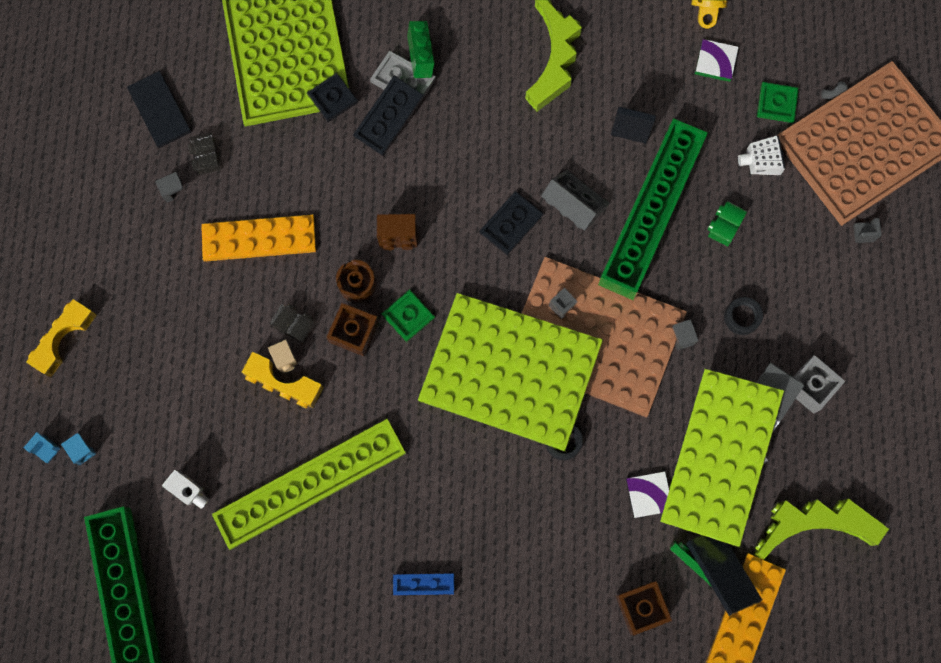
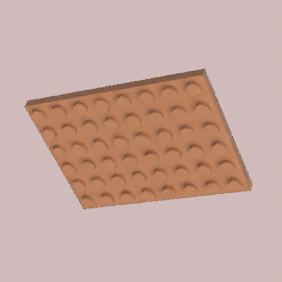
M893 61L777 135L780 139L781 149L841 226L941 161V120Z
M544 257L521 314L602 339L603 342L585 393L647 418L677 340L672 326L683 322L687 311L638 292L634 300H631L599 286V277ZM565 288L578 302L566 313L563 319H560L549 307V303L553 297Z

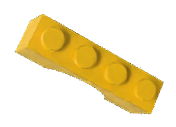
M74 299L66 304L64 312L59 318L54 320L52 328L47 334L43 335L40 344L29 354V359L26 361V363L50 378L62 364L58 352L61 339L67 333L74 330L86 331L97 316Z
M251 353L242 370V373L246 376L245 380L256 384V382L262 383V388L270 392L276 390L280 392L279 396L289 401L293 398L297 400L296 404L307 409L308 406L314 408L324 388L320 383L305 376L294 383H281L273 375V363L259 354Z

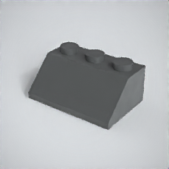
M568 170L554 177L541 195L549 205L557 208L563 216L568 217L578 228L584 231L596 221L610 204Z

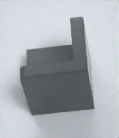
M176 172L155 181L161 196L167 203L174 200L172 194L183 190L181 179Z
M874 218L870 223H855L853 225L855 243L875 242L881 236L879 218Z
M564 288L550 300L549 307L560 319H563L566 313L578 301Z
M691 319L672 326L677 339L675 343L677 351L696 345L699 341Z

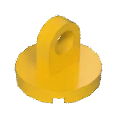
M692 0L691 5L699 6L698 23L703 28L713 27L717 21L718 8H727L728 4L727 0ZM706 14L712 16L709 24H704L703 17Z

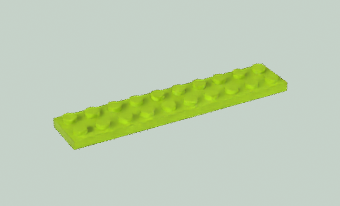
M388 419L220 509L213 513L212 516L229 550H232L405 455L406 452Z

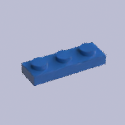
M454 574L393 575V595L454 594Z

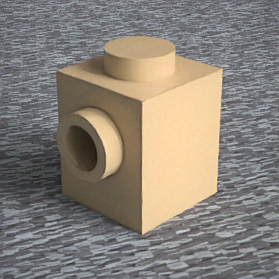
M286 340L268 348L280 372H289L298 364Z

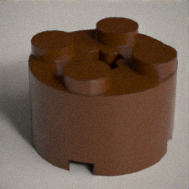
M352 260L343 264L337 271L336 283L341 295L346 300L354 303L366 302L374 294L376 279L367 263L360 260ZM358 279L360 280V282L353 284V281L356 282Z

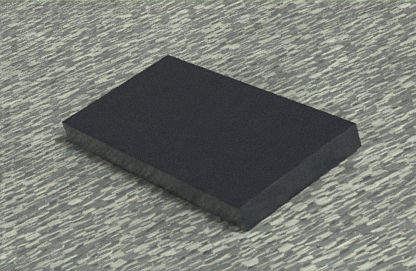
M160 71L127 86L158 149L192 133Z
M394 75L353 136L384 156L425 97L424 94Z
M703 535L686 543L729 616L756 605L763 600L728 543Z

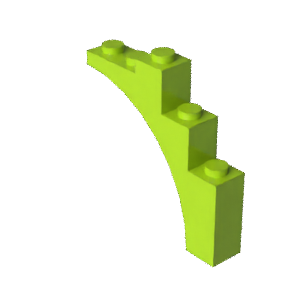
M535 0V7L543 17L551 39V54L548 64L537 82L526 91L525 99L537 112L571 86V75L564 69L576 60V50L570 43L581 34L579 21L573 19L570 15L564 19L563 14L560 11H556L550 0Z
M850 499L839 500L833 508L835 512L819 500L808 501L802 508L804 513L788 501H782L781 503L777 502L771 509L773 514L770 518L776 524L772 523L766 530V533H768L764 540L760 539L755 545L756 551L754 555L760 559H765L785 539L810 529L842 531L858 537L871 546L878 545L889 529Z

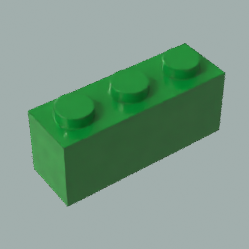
M409 21L407 38L413 77L432 78L434 60L427 21Z

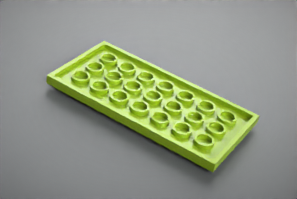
M704 370L660 522L740 547L784 390L715 371Z

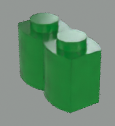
M728 201L725 206L720 205L715 214L719 216L716 221L712 220L707 229L710 231L708 237L728 247L747 211Z

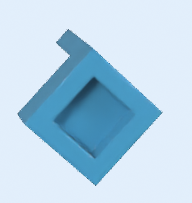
M38 432L23 447L29 453L37 455L45 463H49L61 449L45 435Z
M78 433L61 444L74 464L81 465L96 454L94 449L87 446L82 436Z

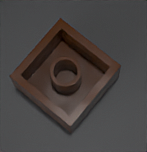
M415 214L377 215V239L380 248L394 250V248L402 247L403 250H412L413 247H417V222Z
M341 303L326 338L333 345L365 356L379 320L377 316Z
M652 581L616 595L630 635L634 636L672 621L657 581Z

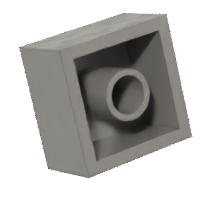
M815 355L808 359L793 376L805 384L796 399L813 414L820 411L845 382Z

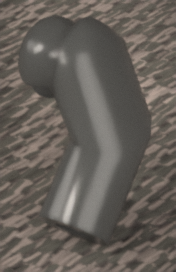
M843 81L838 82L833 90L823 89L821 98L834 99L847 91L848 86Z

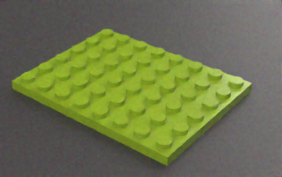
M222 0L245 127L320 112L308 97L307 92L336 73L349 88L331 0Z
M457 293L418 401L566 451L603 340Z

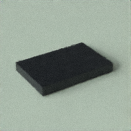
M619 106L611 135L646 144L656 116Z
M515 191L480 229L479 233L508 256L544 214Z

